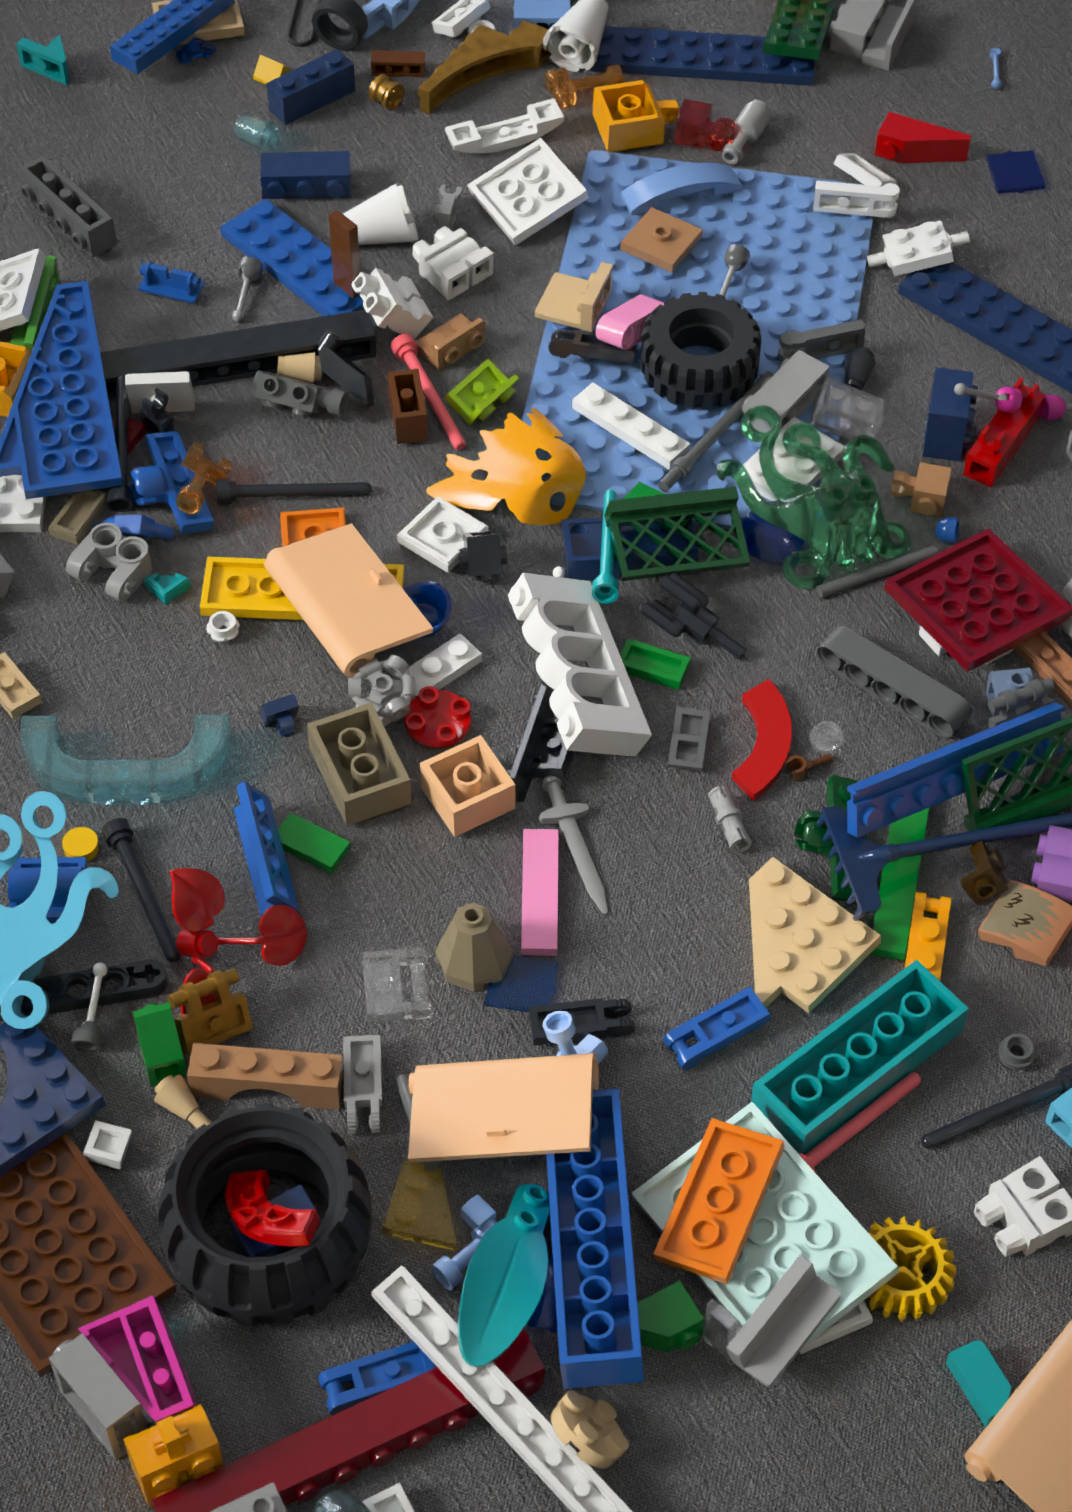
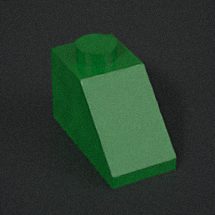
M681 1281L638 1302L642 1346L670 1352L678 1347L680 1350L688 1349L700 1340V1336L703 1333L704 1318Z

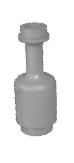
M753 100L744 106L732 127L735 139L732 144H727L723 148L722 158L726 163L736 164L743 156L741 150L745 143L753 144L759 139L770 121V108L765 102Z

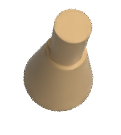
M169 1075L156 1086L155 1092L157 1094L154 1102L182 1119L189 1120L196 1129L203 1124L208 1126L212 1123L199 1110L200 1107L182 1075H177L174 1078L172 1075Z

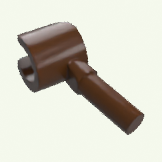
M827 754L806 761L804 757L794 755L786 762L787 770L791 771L795 768H800L792 774L795 781L802 782L807 778L808 771L832 762L833 758L831 754Z

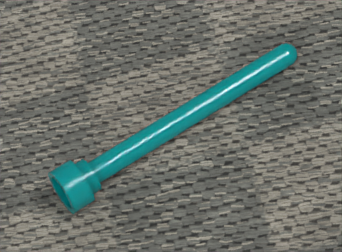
M612 489L607 490L604 494L600 575L592 583V597L602 604L612 603L619 596V582L613 576L614 545L610 527H606L604 517L609 501L617 500V493Z

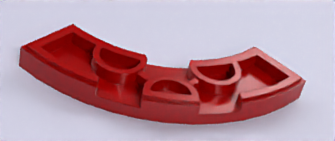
M769 679L742 694V703L747 707L754 720L757 739L749 757L737 769L732 771L731 779L752 801L762 796L779 778L781 770L789 757L792 740V725L788 707L776 686Z
M266 1170L232 1173L230 1175L225 1191V1201L231 1219L242 1233L254 1240L272 1245H310L320 1223L316 1209H290L276 1204L272 1205L267 1199L270 1178Z

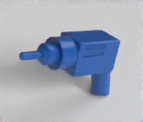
M115 515V517H109L103 521V523H112L118 526L125 537L136 536L142 539H152L155 536L170 540L174 536L173 528L157 524L154 519L144 515Z

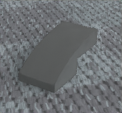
M676 707L668 767L703 770L710 711Z

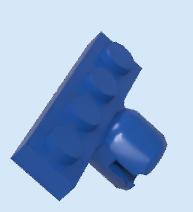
M178 431L147 434L146 445L154 465L137 467L130 472V476L133 478L129 481V486L133 492L134 503L139 506L161 504L162 502L168 503L181 534L213 530L214 520Z

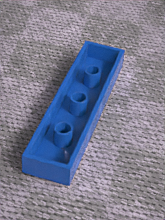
M172 0L110 45L112 60L138 75L232 6L235 0Z

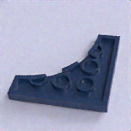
M5 1022L0 1026V1048L5 1054L8 1067V1084L0 1108V1177L106 1106L103 1096L36 1025L28 1029H16Z

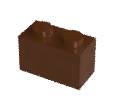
M419 369L387 372L388 397L397 444L427 441V411Z

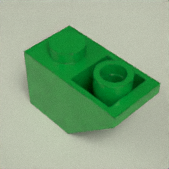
M170 1002L150 1004L141 1010L133 1011L140 1049L150 1086L158 1085L169 1075H172L173 1078L177 1075H182L183 1078L187 1077Z

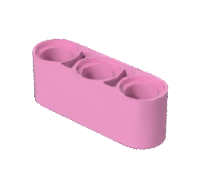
M643 294L634 297L601 317L596 327V338L623 350L630 349L642 342V330L644 329L647 317L660 304L664 306V302Z

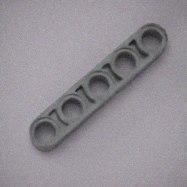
M846 626L836 627L816 649L818 659L827 668L943 738L951 737L972 713L970 704L961 695Z

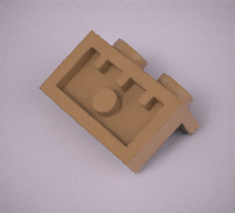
M460 313L417 340V352L434 368L440 371L449 364L455 363L460 357L471 350L477 349L485 342V321L479 317L471 322Z

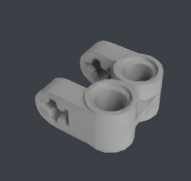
M101 523L92 528L91 532L69 556L66 563V573L80 581L87 580L99 566L103 568L115 567L116 569L106 583L105 592L108 596L120 602L127 601L144 582L143 579L152 572V562L146 541L136 536H123L120 528L112 523Z

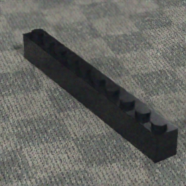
M366 310L100 352L108 401L116 399L117 378L127 374L189 372L192 387L255 377L257 371L275 374L278 368V356L285 357L287 355L315 352L316 356H319V341L326 330L332 331L342 339L336 350L348 360L355 361L377 357L376 335L371 316Z

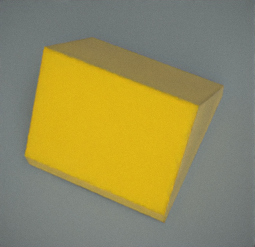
M260 55L253 79L266 84L292 71V69Z

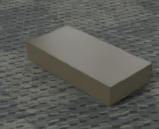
M98 489L74 492L48 527L49 535L78 546L106 508L107 493Z

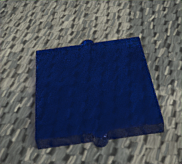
M1033 150L1021 152L1007 151V153L986 155V162L998 194L1012 192L1023 194L1024 191L1045 189V182Z
M514 955L503 979L495 983H489L485 1006L529 1013L530 1006L550 1004L552 993L557 991V986L554 984L558 962Z

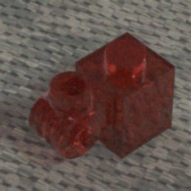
M684 99L676 119L674 143L703 149L705 145L714 151H721L727 144H732L734 141L735 124L728 118H719L714 123L711 121L712 104Z

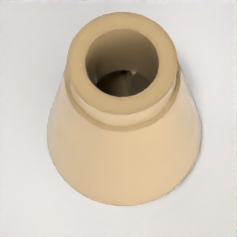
M315 352L287 355L285 357L278 356L277 374L309 383L321 381L320 357L316 356Z

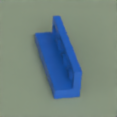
M243 781L236 786L241 804L233 809L260 915L262 916L266 909L274 905H287L298 912L299 908L270 798L246 781Z

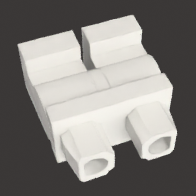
M444 226L434 234V244L430 245L425 240H420L413 245V257L419 263V274L424 279L427 278L448 301L469 289V284L474 286L493 274V252L486 246L479 248L472 238L467 237V233L462 228L453 232ZM476 267H479L481 271L476 274ZM455 280L458 285L452 288V282Z
M375 268L370 275L360 272L352 282L351 286L354 291L359 293L364 301V309L372 315L377 326L385 329L388 325L391 330L401 334H410L415 339L433 318L410 278L402 276L398 281H394L390 275Z
M1041 1156L1009 1174L1004 1179L991 1184L989 1194L975 1204L974 1214L983 1226L987 1227L999 1219L1005 1226V1229L995 1234L994 1239L997 1247L1005 1257L1021 1250L1027 1257L1036 1252L1037 1248H1042L1052 1243L1062 1235L1065 1238L1072 1235V1199L1064 1188L1058 1190L1060 1182Z

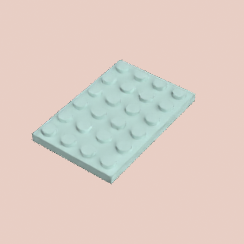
M751 1102L726 1122L783 1140L785 1148L728 1285L697 1275V1277L741 1329L797 1257L802 1255L813 1263L816 1275L840 1291L841 1299L804 1345L806 1346L897 1275L899 1270L898 1266L757 1106ZM701 1141L631 1193L635 1202L661 1233L664 1230Z

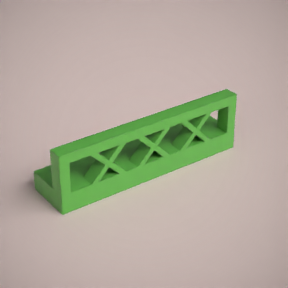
M56 256L46 257L29 322L21 326H14L10 344L24 346L31 351L33 350L56 285L61 283Z

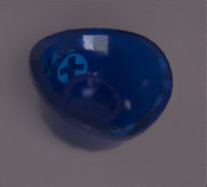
M432 581L419 582L404 589L433 627V633L420 638L432 637L439 633L449 620L452 605L448 591L441 584Z

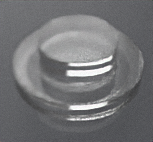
M822 721L811 730L809 740L811 746L816 751L831 754L837 752L843 746L844 734L838 724L832 721Z

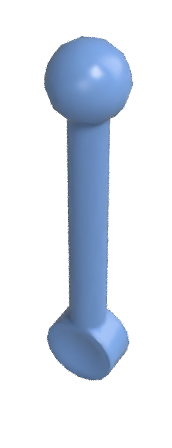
M992 48L990 57L993 59L994 80L991 86L993 89L998 90L1003 85L999 79V58L1002 51L999 48Z

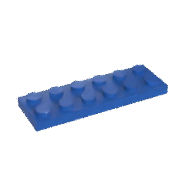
M266 198L220 226L221 236L248 257H254L261 261L265 271L322 316L365 310L363 307L364 301L360 295L353 299L334 284L331 249Z

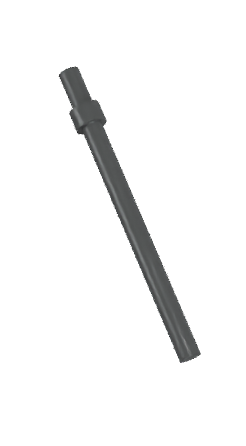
M766 371L684 457H678L671 464L670 471L658 482V487L663 492H668L679 479H685L693 470V465L744 413L742 406L746 398L751 394L754 395L761 388L764 380L774 375L772 372Z

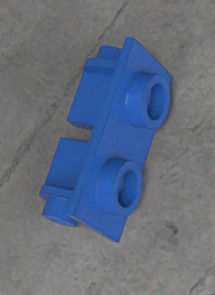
M149 261L147 264L142 263L140 267V275H143L144 278L138 286V290L194 304L206 283L201 280V277L196 276L195 272H186L173 268L172 272L169 273L168 267Z

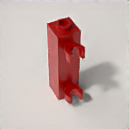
M1020 377L1013 388H1018L1022 393L1020 408L1015 413H1007L1001 410L996 412L968 452L963 476L990 488L993 487L1042 416L1046 394L1039 392L1040 387L1038 384L1035 383L1033 388L1023 385L1024 378Z

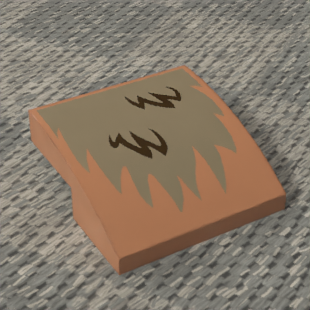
M1010 880L1007 884L1008 889L1001 893L978 928L980 940L1012 948L1015 958L1048 966L1072 928V906L1045 891Z

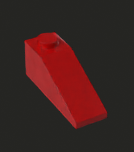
M889 112L877 133L874 155L899 163L963 162L968 159L972 136Z

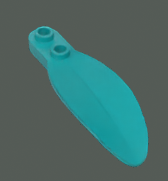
M523 1184L517 1188L505 1218L493 1225L482 1237L468 1265L460 1302L458 1339L461 1355L470 1366L483 1367L503 1354L523 1330L540 1301L548 1271V1254L543 1230L550 1212L549 1194L539 1185Z

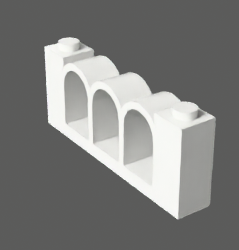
M523 572L511 588L508 597L517 620L524 621L522 626L524 638L534 650L540 653L535 663L536 670L540 678L549 687L554 689L549 699L550 707L559 719L557 726L566 750L636 757L652 734L599 602L592 597L591 582ZM553 624L572 626L575 632L560 629ZM567 660L587 662L589 668L576 666ZM580 696L602 698L604 705L588 702Z

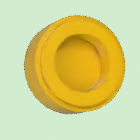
M73 828L63 837L62 846L66 857H86L88 862L99 851L97 835L89 828Z

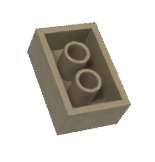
M372 702L307 724L309 749L346 826L412 804L410 778Z

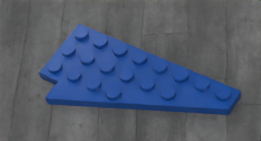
M88 281L56 285L0 436V477L22 474L25 499L123 485Z

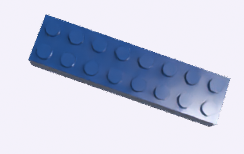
M619 1088L596 1090L592 1094L591 1151L546 1154L559 1360L563 1389L644 1382Z

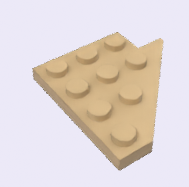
M774 857L749 878L755 994L766 1008L782 993L809 1014L881 944V935L861 920L854 921V915Z

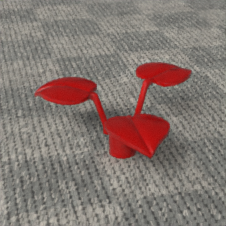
M177 868L170 870L172 910L176 922L183 928L176 939L177 950L182 956L192 957V964H198L203 968L191 970L186 976L183 985L189 982L196 984L208 978L209 974L215 972L214 968L203 959L211 957L217 951L220 944H262L261 954L263 960L267 964L274 966L287 965L294 961L302 952L307 938L306 923L290 906L274 905L266 909L259 922L261 937L218 938L212 931L206 928L214 924L212 916L219 914L224 908L225 894L219 880L212 874L200 869ZM214 993L200 998L202 1006L216 1001ZM185 1005L181 1006V1015L187 1013Z

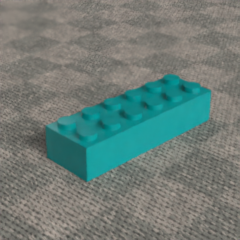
M916 959L753 1083L751 1102L757 1106L798 1154L805 1155L963 1032L969 1008Z

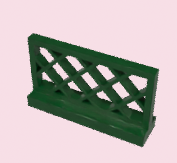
M737 487L609 501L604 517L606 527H610L621 581L663 577L665 575L670 576L673 572L680 575L749 566V553L737 507L739 499ZM730 514L732 526L728 532L712 522L717 515ZM693 518L703 525L696 536L680 526L685 519ZM662 522L671 528L665 539L649 530L653 523ZM631 526L640 533L631 543L620 535L619 527ZM707 528L723 538L715 549L700 539ZM675 532L691 542L684 552L668 543ZM643 536L659 545L652 556L636 546ZM727 541L738 548L740 557L729 559L720 553L719 550ZM694 545L710 554L705 562H696L687 555ZM664 548L677 557L678 560L674 565L665 566L655 558ZM631 552L647 562L642 569L628 571L626 558Z
M1072 716L961 760L969 814L964 815L966 829L973 831L1039 819L1072 806V773L1067 772L1072 764V745L1070 746L1063 742L1069 730L1072 729ZM1047 738L1052 740L1041 758L1033 754L1040 741ZM1061 745L1068 749V752L1057 767L1051 764L1050 761ZM1016 750L1021 752L1011 770L1002 766L1009 753ZM1031 757L1038 761V764L1027 779L1019 774ZM986 762L991 764L981 782L976 780L974 767ZM1047 767L1055 770L1049 782L1042 785L1037 784ZM1002 770L1008 773L997 791L989 786L998 771ZM1016 779L1025 782L1019 794L1012 797L1006 796ZM986 791L995 795L989 806L979 809V802Z

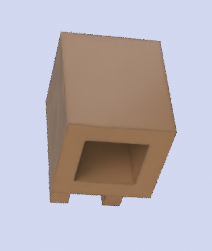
M920 462L917 477L895 470L890 496H913L910 512L942 517L952 468Z

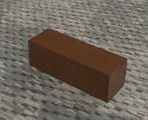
M372 50L371 76L385 74L395 77H425V52Z

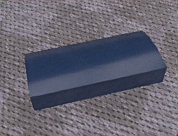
M603 517L562 520L567 578L594 580L600 575ZM691 518L683 528L695 535ZM654 523L649 528V530L662 539H665L670 532ZM631 526L619 527L620 535L631 543L640 533ZM675 533L668 541V543L682 552L691 543L680 534ZM643 536L636 545L650 556L659 547L658 544L646 536ZM694 545L687 555L696 562L699 560L698 547ZM664 548L655 558L665 566L674 565L678 560L677 557ZM614 550L613 576L620 578ZM632 552L626 558L628 571L642 569L647 563Z

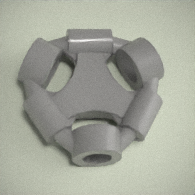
M391 655L388 659L382 661L374 659L357 668L358 673L352 678H348L349 701H354L358 706L372 702L378 716L387 717L393 722L401 720L409 713L410 702L415 699V677L410 675L408 663L399 656ZM384 669L388 675L382 674V670ZM361 680L370 682L371 691L370 695L366 698H362ZM394 696H400L388 702L386 706L383 708L382 703L385 702L387 699Z

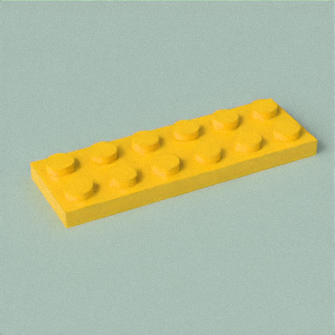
M207 556L200 601L201 616H212L216 612L227 611L232 613L234 617L303 620L265 569L264 563L266 559ZM384 564L403 588L404 564Z

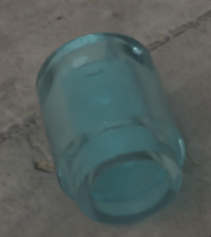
M252 114L241 115L234 126L235 136L241 142L265 151L275 146L279 138L278 128L274 122Z

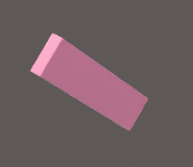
M523 829L521 955L557 956L559 829Z

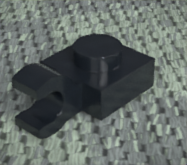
M156 388L153 401L146 397L142 401L143 407L140 409L142 423L145 424L146 432L149 434L174 431L173 419L165 410L169 397L166 393Z

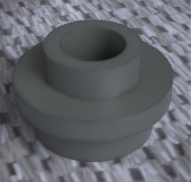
M1015 1033L1001 1041L998 1056L1005 1066L1014 1070H1023L1033 1064L1036 1049L1029 1037ZM1018 1051L1022 1054V1056H1016L1011 1052Z

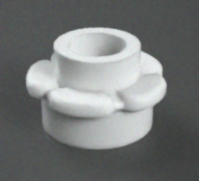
M227 611L214 613L206 627L207 633L217 642L232 640L239 633L238 620L235 619L232 613Z

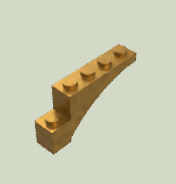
M523 20L516 29H513L509 35H506L480 24L472 33L467 35L465 41L457 49L451 52L448 59L436 68L429 79L422 82L418 90L420 111L431 114L454 94L487 78L522 69L535 68L538 70L551 56L548 48L545 50L543 47V38L548 29Z

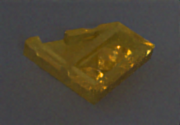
M404 1160L383 1224V1234L455 1251L456 1236L440 1168L427 1171L423 1164L410 1163Z

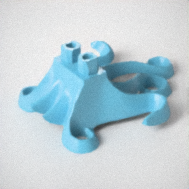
M46 791L35 792L28 796L21 810L23 825L34 836L41 855V871L36 888L22 904L14 908L5 907L0 904L1 1016L8 1025L16 1029L31 1028L43 1021L49 1011L47 994L40 986L32 983V981L41 973L46 955L59 948L77 931L83 918L89 891L92 888H99L110 898L116 897L119 893L116 879L110 872L102 868L89 867L79 872L74 878L60 918L52 924L47 920L46 915L54 898L58 876L57 855L50 838L59 833L63 828L67 812L66 805L61 798ZM41 806L49 807L54 814V821L48 828L41 827L37 820L36 812ZM0 814V830L8 833L10 845L7 850L0 852V882L3 875L21 857L24 848L23 832L20 826L11 817ZM24 996L29 997L33 1003V1011L28 1017L21 1014Z

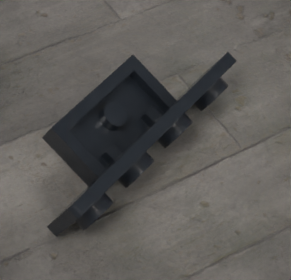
M544 681L541 683L539 692L534 695L533 709L530 717L525 720V732L522 741L516 746V758L513 767L507 772L515 783V799L517 802L525 801L532 778H544L549 775L565 778L574 752L566 750L557 726L559 719L553 718L554 713L550 707L549 699L554 690Z

